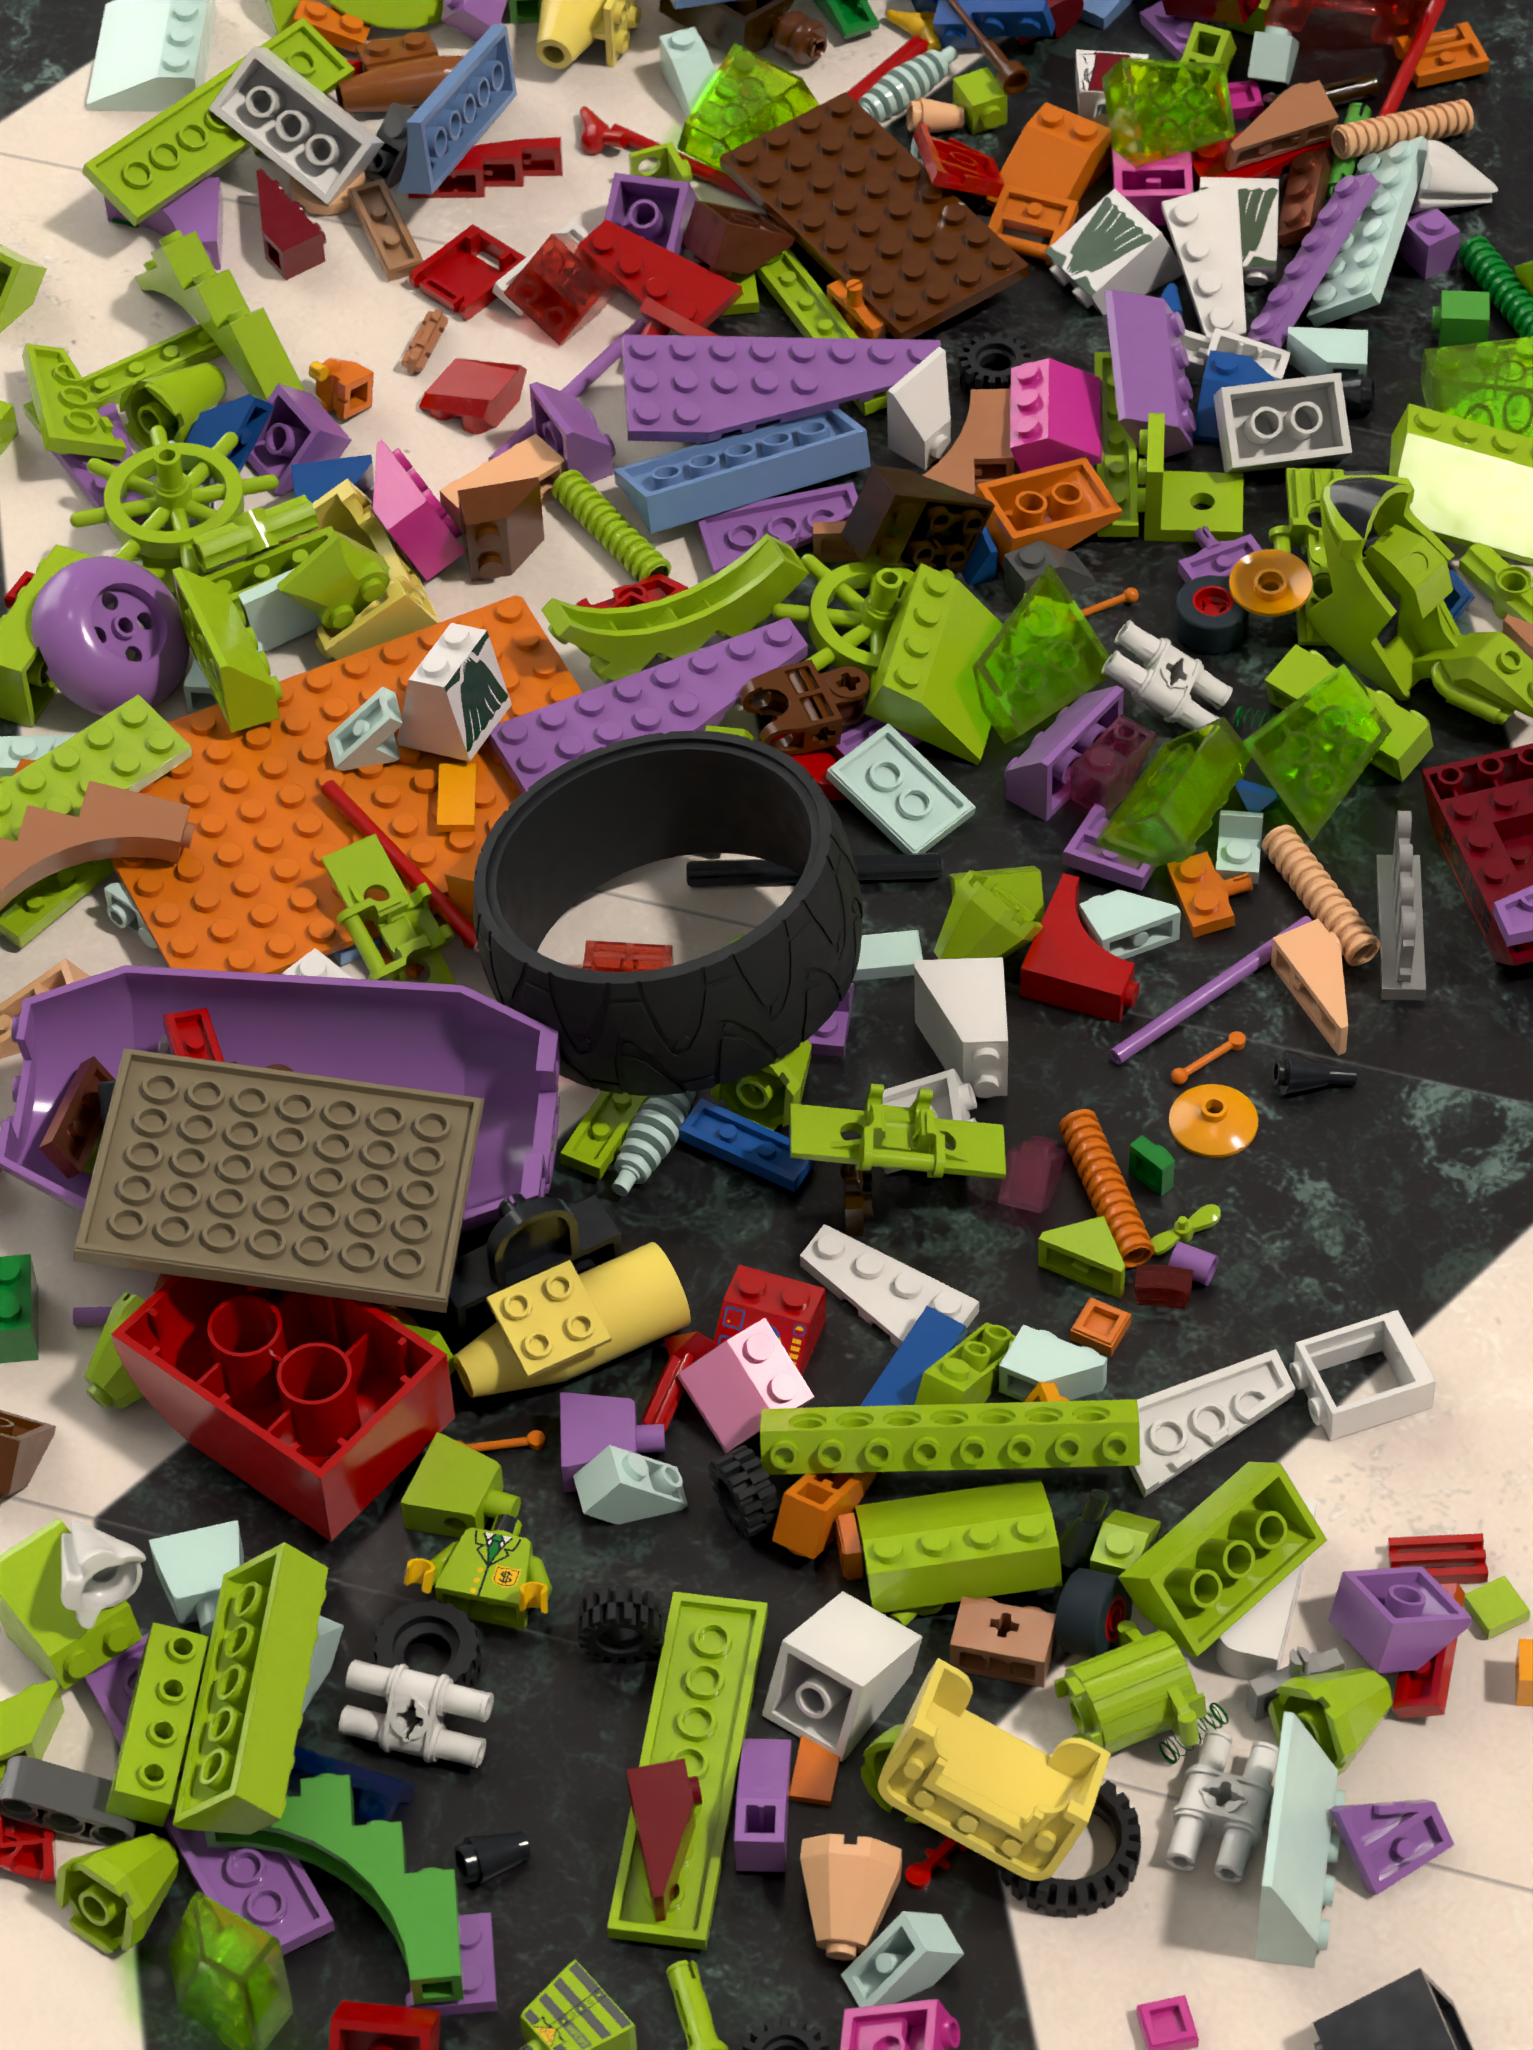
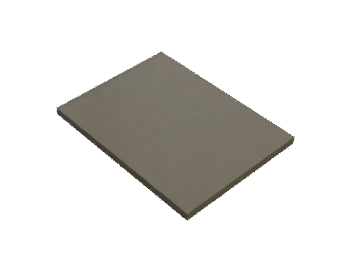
M124 1048L73 1250V1261L446 1313L483 1114L484 1098Z

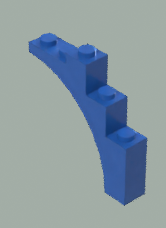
M911 0L916 13L925 11L935 13L933 27L942 48L952 46L954 49L978 48L979 41L946 0ZM956 0L984 36L1035 37L1053 35L1055 22L1047 0Z

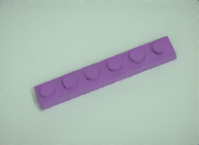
M1372 173L1346 176L1336 184L1335 192L1327 205L1319 212L1318 220L1310 233L1302 240V246L1295 258L1286 266L1284 276L1277 287L1269 294L1267 304L1260 315L1252 322L1251 330L1246 338L1281 348L1288 336V327L1295 325L1379 186Z

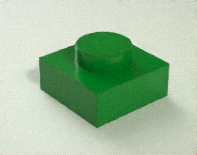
M1141 1135L1129 1146L1128 1172L1162 1197L1174 1187L1175 1160L1163 1146L1155 1145Z

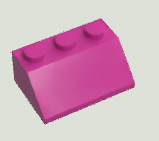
M1050 358L1036 362H1027L1021 366L1011 368L1010 450L1021 473L1083 457L1087 458L1091 466L1103 463L1102 381L1099 376Z

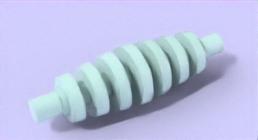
M952 46L946 47L941 52L931 49L922 55L912 58L910 61L894 67L858 100V104L878 123L907 109L909 101H917L919 97L923 98L929 90L934 88L948 74V65L958 58L956 50Z
M696 1091L650 1096V1099L636 1113L631 1122L632 1125L626 1134V1139L621 1146L620 1154L617 1156L614 1164L618 1176L612 1185V1190L616 1194L627 1196L633 1184H643L646 1182L651 1172L657 1168L661 1160L669 1153L679 1138L678 1129L688 1116L691 1108L690 1105L696 1096Z

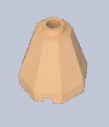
M830 1833L802 1839L800 1861L817 1947L826 1950V1956L831 1959L842 1961L854 1960L856 1954L863 1953L871 1944L900 1882L902 1850L872 1837L857 1836V1845L843 1844L844 1835Z

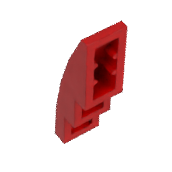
M561 137L517 139L473 146L432 195L408 193V198H485L486 187H524L525 176H563Z

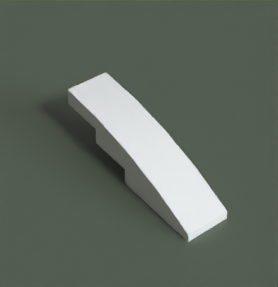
M1215 328L1212 338L1185 330V334L1181 335V343L1185 347L1189 359V366L1184 368L1185 376L1188 379L1199 381L1203 379L1210 350L1250 356L1276 381L1282 380L1291 354L1289 351L1219 328Z

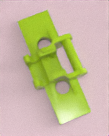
M1287 468L1286 485L1289 526H1275L1269 530V541L1274 544V549L1291 553L1290 546L1301 547L1302 554L1308 555V565L1312 574L1313 586L1307 602L1296 610L1298 645L1330 646L1306 617V612L1323 600L1319 597H1328L1333 593L1322 527L1312 525L1308 520V515L1313 512L1321 513L1320 497L1322 491L1330 481L1344 476V470Z
M376 834L363 838L321 858L324 868L347 908L336 916V920L340 926H345L371 973L368 977L369 980L410 982L404 972L405 968L410 964L418 963L423 965L429 973V979L424 983L458 985L440 953V950L447 947L455 937L450 925L447 923L439 927L428 907V901L432 897V893L426 882L418 885L416 891L408 895ZM371 889H379L387 895L388 899L385 901H375L370 897L364 899V894ZM370 920L374 922L394 959L393 962L385 964L363 923L364 921Z
M870 1083L867 1091L864 1111L790 1103V1158L855 1164L856 1170L870 1171L872 1166L927 1172V1177L942 1178L945 1173L1005 1179L1006 1161L1003 1125L935 1118L934 1110L930 1109L933 1099L932 1089L919 1088L916 1099L910 1108L883 1105L884 1085ZM854 1131L861 1135V1139L845 1141L841 1133ZM945 1141L952 1146L953 1151L945 1148Z

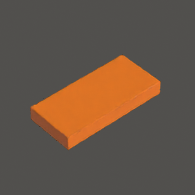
M801 1735L789 1800L831 1806L840 1757Z

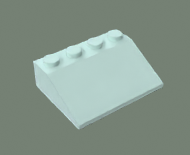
M115 0L105 5L87 98V110L162 112L205 83L217 14L216 1Z
M1284 1712L1261 1888L1255 1960L1315 1968L1317 1949L1327 1951L1330 1920L1321 1919L1322 1905L1332 1907L1336 1878L1335 1876L1326 1875L1327 1862L1337 1863L1340 1844V1833L1331 1832L1333 1817L1329 1809L1334 1806L1344 1805L1346 1791L1336 1789L1338 1769L1295 1713Z

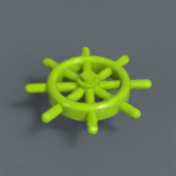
M155 425L150 430L153 446L135 453L118 467L98 458L90 459L87 463L88 471L108 480L104 491L105 506L74 512L70 516L71 525L75 528L108 523L114 536L123 544L113 557L130 562L137 554L156 559H181L183 569L199 575L200 567L193 554L191 539L214 528L227 525L234 517L244 513V496L272 491L279 485V479L273 474L241 479L235 465L226 457L238 444V436L234 432L225 433L212 448L192 443H169L164 427ZM182 471H190V473L186 475ZM158 475L154 483L146 480L152 476ZM208 476L219 483L198 488ZM131 491L146 497L145 499L125 502ZM224 500L218 511L203 505ZM151 514L142 525L137 524L131 519ZM194 518L203 523L190 528L188 522ZM164 524L173 527V531L159 530L164 526Z
M805 554L801 558V562L809 574L819 582L813 592L810 606L777 603L772 608V615L778 620L789 617L791 621L808 624L810 638L818 652L805 661L812 659L817 671H820L829 664L836 669L844 666L856 667L867 674L872 688L900 598H897L898 596L901 597L903 589L915 572L901 566L862 563V561L845 564L831 571L814 555ZM943 569L940 571L954 578V573L951 570ZM870 589V594L864 599L854 590ZM838 598L852 611L830 609L827 607L834 599ZM833 626L851 627L853 629L840 636ZM864 642L870 647V652L861 650L856 646Z

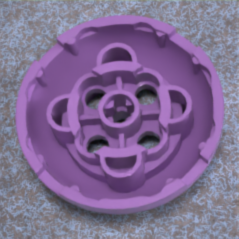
M107 556L89 557L70 563L48 579L38 593L31 619L35 649L40 648L41 654L49 668L46 674L50 680L75 704L92 713L105 716L138 694L155 709L175 691L187 667L189 644L177 600L166 585L151 572L133 562ZM137 620H139L142 623L144 629L140 627ZM127 649L136 652L133 661L127 659Z

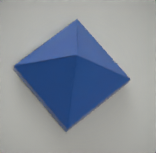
M1449 570L1453 591L1444 599V602L1456 622L1475 599V596L1455 571Z
M1240 779L1235 786L1248 812L1261 813L1282 801L1284 797L1283 791Z

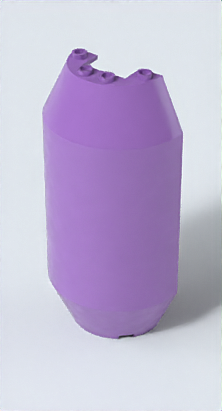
M124 965L25 998L22 1001L20 1016L15 1015L13 1017L11 1028L12 1041L18 1043L24 1060L21 1076H15L13 1080L12 1098L13 1102H16L14 1116H8L7 1120H2L0 1169L83 1214L92 1176L81 1172L67 1179L39 1149L81 1062L94 1056L116 1079L124 1048L158 1053L161 1034L166 1035L163 1027V1015L201 1008L208 1009L224 1061L227 1063L236 1061L237 1064L263 1068L273 1064H281L298 1073L484 1098L483 1114L461 1234L501 1220L502 1217L498 1213V1206L506 1197H509L511 1203L517 1206L512 1198L513 1194H522L526 1202L544 1197L550 1190L555 1163L560 1097H558V1079L561 1072L559 1032L464 985Z

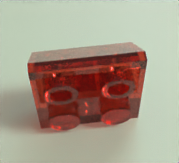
M552 233L503 294L559 346H562L597 317L623 285L567 233Z

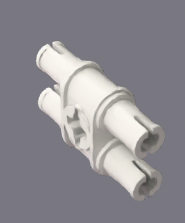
M1131 620L1127 621L1119 630L1114 643L1121 645L1144 661L1145 669L1116 650L1106 660L1101 673L1109 676L1131 691V696L1135 702L1141 701L1163 715L1164 721L1168 723L1178 722L1199 735L1201 739L1207 740L1217 729L1220 718L1191 700L1190 692L1212 705L1216 710H1219L1230 698L1233 688L1204 670L1201 660H1194L1172 646L1169 639H1157L1133 624Z
M356 1659L354 1662H351L346 1676V1688L386 1697L388 1707L387 1713L382 1714L347 1705L340 1716L339 1734L377 1742L379 1748L384 1752L389 1753L394 1750L422 1757L427 1763L436 1762L441 1758L475 1768L481 1765L486 1749V1739L446 1730L444 1718L446 1713L486 1722L493 1707V1693L456 1685L453 1683V1679L446 1674H442L439 1677L410 1670L405 1664L396 1665L391 1669ZM414 1704L416 1711L409 1708ZM416 1716L423 1719L418 1723Z
M1212 1729L1207 1730L1196 1764L1190 1766L1184 1774V1790L1179 1805L1175 1806L1172 1812L1173 1822L1176 1827L1166 1861L1176 1869L1192 1870L1203 1836L1207 1834L1222 1838L1223 1842L1214 1873L1221 1880L1238 1883L1242 1880L1251 1848L1261 1842L1263 1838L1262 1825L1267 1808L1272 1805L1274 1790L1271 1783L1278 1762L1279 1749L1268 1742H1254L1243 1776L1225 1773L1224 1769L1233 1740L1227 1733Z

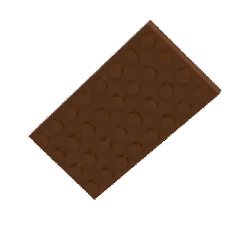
M846 92L720 156V168L780 227L794 236V240L836 281L840 279L846 285L849 280L857 279L860 280V283H863L862 299L864 303L886 324V330L895 339L911 340L1029 276V265L948 188L932 185L925 166Z

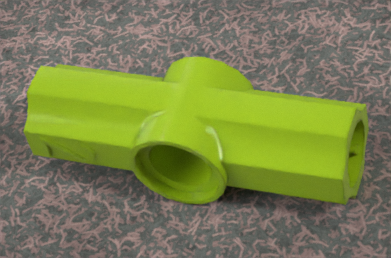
M304 494L265 510L263 507H258L246 511L230 520L229 524L214 528L201 535L199 534L193 537L190 542L198 566L206 573L242 558L248 559L276 548L283 542L317 530L319 525L315 509L311 501Z
M1478 542L1469 547L1466 554L1459 561V570L1493 600L1494 613L1501 619H1505L1508 614L1533 624V577L1531 573L1523 567L1510 566L1487 544L1483 545L1481 542Z

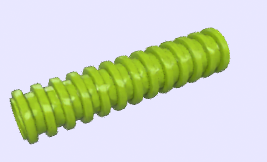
M570 469L565 471L555 480L551 492L553 497L589 531L591 536L596 538L598 543L603 545L606 551L610 552L611 556L621 566L625 567V570L636 581L640 582L644 578L659 573L666 577L669 576L671 572L670 562L663 558L662 554L652 544L648 543V540L578 470Z

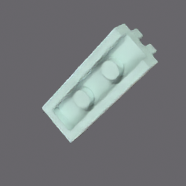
M911 930L862 935L858 967L852 981L914 975V960H923L919 931Z

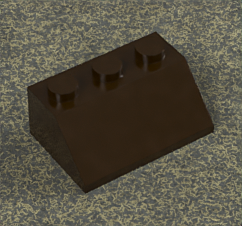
M660 0L659 12L686 28L695 27L699 36L703 39L710 41L732 56L744 60L769 44L773 37L772 28L774 23H778L777 19L788 13L795 0H734L676 10L670 0Z

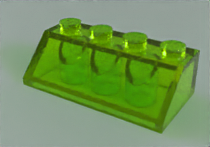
M1221 717L1163 743L1096 842L1103 849L1154 867H1159L1173 860L1175 863L1186 860L1195 852L1196 846L1194 844L1198 838L1212 826L1213 822L1211 819L1216 811L1228 802V793L1232 787L1236 785L1237 781L1244 778L1245 772L1243 770L1253 757V754L1225 717Z

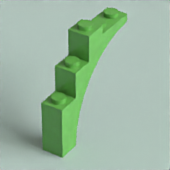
M324 1773L314 1778L300 1779L301 1796H285L287 1804L281 1820L250 1835L204 1831L207 1847H249L284 1853L319 1866L347 1883L377 1911L395 1937L409 1971L414 2004L464 2000L455 1870H442L431 1867L416 1873H407L402 1821L388 1822L385 1820H375L365 1825L355 1826L354 1800L350 1775Z

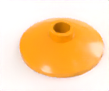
M1276 549L1259 550L1244 556L1234 565L1229 577L1230 593L1236 603L1250 613L1265 617L1283 616L1298 610L1309 599L1313 586L1312 574L1308 566L1297 556Z
M1206 1084L1185 1091L1175 1100L1169 1113V1128L1175 1141L1188 1152L1206 1158H1224L1241 1152L1253 1141L1258 1129V1114L1250 1099L1240 1091L1224 1085Z

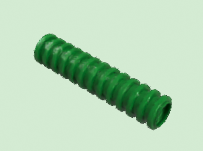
M1475 236L1470 238L1458 251L1460 263L1470 272L1471 277L1476 280L1484 292H1490L1491 302L1495 304L1502 316L1507 319L1514 331L1519 334L1522 341L1526 343L1533 353L1532 294L1521 283L1513 270L1508 267L1506 261L1496 252L1486 237Z

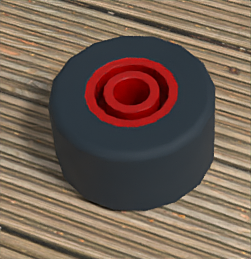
M1214 575L1197 577L1184 584L1177 593L1174 629L1178 639L1187 648L1202 654L1216 655L1233 650L1246 638L1249 612L1239 606L1233 599L1229 589V578Z
M1079 1568L1070 1575L1058 1601L1055 1621L1057 1642L1063 1651L1094 1658L1120 1647L1118 1625L1122 1621L1131 1620L1132 1599L1118 1578V1575Z

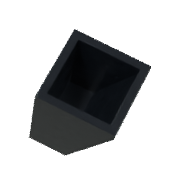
M1421 1968L1313 2022L1320 2039L1314 2043L1315 2050H1474L1453 2000Z

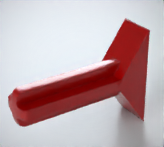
M697 1331L664 1338L669 1359L641 1418L642 1425L664 1424V1431L666 1432L685 1390L677 1374L719 1346L718 1343Z

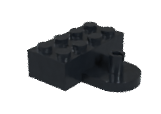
M513 1194L512 1198L517 1206L511 1203L509 1197H506L499 1204L498 1213L502 1219L491 1231L488 1241L481 1247L456 1257L446 1313L438 1312L439 1323L457 1352L497 1322L486 1301L488 1296L568 1260H571L579 1275L623 1255L621 1232L596 1195L567 1205L563 1200L555 1197H542L526 1202L522 1194Z

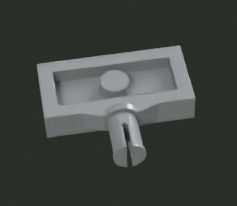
M1297 1647V1653L1294 1649L1290 1651V1661L1287 1667L1279 1670H1265L1259 1673L1253 1680H1250L1247 1708L1253 1719L1258 1721L1270 1716L1268 1707L1271 1701L1280 1695L1276 1694L1278 1687L1291 1678L1344 1670L1345 1662L1337 1648L1323 1653H1309L1307 1649Z

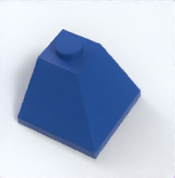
M1210 350L1202 379L1196 416L1197 430L1194 431L1193 440L1220 444L1213 395L1220 388L1276 380L1250 356Z
M371 454L290 465L294 497L305 494L311 503L318 500L347 478L364 494L374 485Z

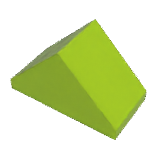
M1104 1216L1042 1232L1038 1245V1266L1117 1298L1122 1297L1125 1284V1263Z

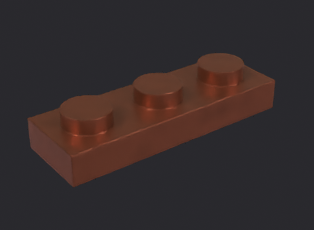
M1327 147L1312 152H1304L1292 159L1277 229V240L1283 248L1302 242L1304 237L1312 230L1318 220L1319 212L1323 209L1334 158Z
M94 1056L81 1062L39 1146V1149L67 1179L82 1172L103 1128L98 1084L104 1081L116 1080Z

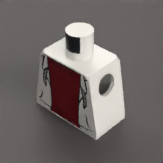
M1076 49L1075 85L1079 116L1111 129L1115 127V122H1132L1147 88L1148 54Z

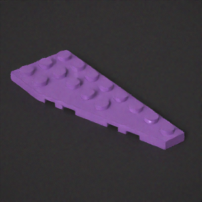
M623 335L622 359L627 441L710 442L721 439L723 433L740 429L741 433L756 430V425L778 419L780 423L838 409L839 403L857 399L858 403L873 399L874 394L888 391L933 351L941 347V341Z
M787 617L499 723L487 740L522 794L524 791H528V788L559 766L573 759L576 760L580 755L597 748H604L606 745L648 734H666L670 731H705L706 725L715 726L725 718V712L738 703L742 706L739 701V693L749 680L772 669L799 663L807 657L808 644L790 618Z

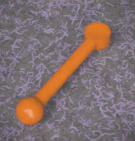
M1133 587L1127 588L1119 596L1073 612V618L1081 619L1124 602L1135 603L1139 598L1138 590Z
M1232 1032L1229 1034L1228 1041L1185 1068H1175L1170 1075L1172 1082L1177 1085L1184 1084L1190 1074L1231 1049H1243L1246 1043V1036L1242 1032Z
M534 1430L527 1437L470 1444H465L462 1441L458 1442L477 1452L528 1446L530 1449L538 1451L544 1448L546 1437L542 1431Z

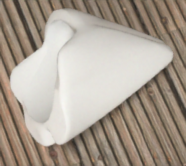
M1428 140L1425 166L1410 214L1437 208L1447 209L1492 203V193L1497 192L1498 188L1452 148L1439 141Z
M73 1520L71 1522L72 1534L63 1533L61 1538V1600L66 1609L76 1611V1619L80 1626L90 1629L94 1627L102 1609L114 1607L135 1593L142 1577L143 1570L140 1563L146 1561V1557L135 1546L101 1532L83 1522Z

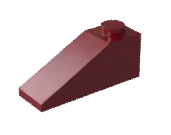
M685 1759L626 1769L628 1794L656 1922L666 1920L695 1829L694 1806L702 1805L697 1775L688 1777Z

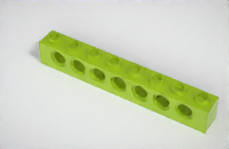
M1137 1399L761 1409V1462L763 1470H767L769 1475L1140 1466V1427Z

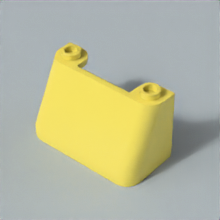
M347 478L312 503L317 514L319 527L311 533L332 526L334 532L338 531L383 556L390 567L388 573L390 581L384 594L358 614L349 626L331 629L321 624L316 628L319 637L314 641L326 659L329 660L333 657L339 660L440 623L439 616L409 557L373 511V501ZM311 533L304 534V535H301V536H299V537H297V538H295V539H291V540H288V541H286V542H283V543L280 544V546L283 545V544H286V543H288V542H291V541H293V540H296V539H298V538H301V537H304V536H306V535H309V534H311Z
M938 1658L929 1671L884 1764L877 1783L881 1797L891 1806L1022 1878L1031 1881H1042L1050 1878L1089 1823L1111 1753L1088 1740L1068 1738L1059 1743L1051 1756L966 1710L973 1693L970 1679L961 1670Z

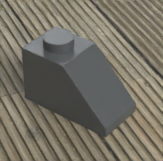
M1042 540L1035 541L1004 555V590L1019 609L1024 593L1063 599L1095 585V578L1075 553Z

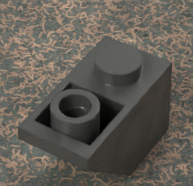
M392 102L376 134L384 144L364 170V174L374 181L384 178L389 189L401 181L408 149L406 122L417 111V109Z

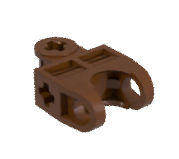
M811 659L775 668L752 678L742 687L739 693V701L748 713H760L761 716L772 715L777 717V720L766 725L761 731L760 741L762 743L770 745L787 755L803 754L839 745L842 727L859 724L865 719L867 714L864 713L867 702L864 697L869 691L870 680L864 671L851 666H844L819 674ZM768 691L763 695L750 699L757 692ZM786 734L781 740L771 741L778 735Z

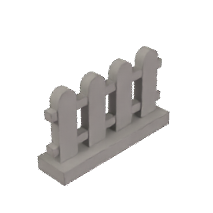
M1397 811L1393 855H1377L1376 858L1381 1000L1425 1001L1426 996L1420 855H1413V844H1410L1411 811Z

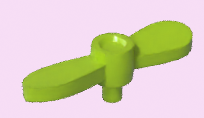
M1209 1204L1200 1208L1189 1219L1185 1216H1180L1175 1222L1173 1229L1160 1233L1150 1239L1155 1248L1153 1255L1165 1253L1178 1242L1187 1243L1192 1240L1193 1233L1217 1224L1221 1218L1220 1208L1217 1205Z

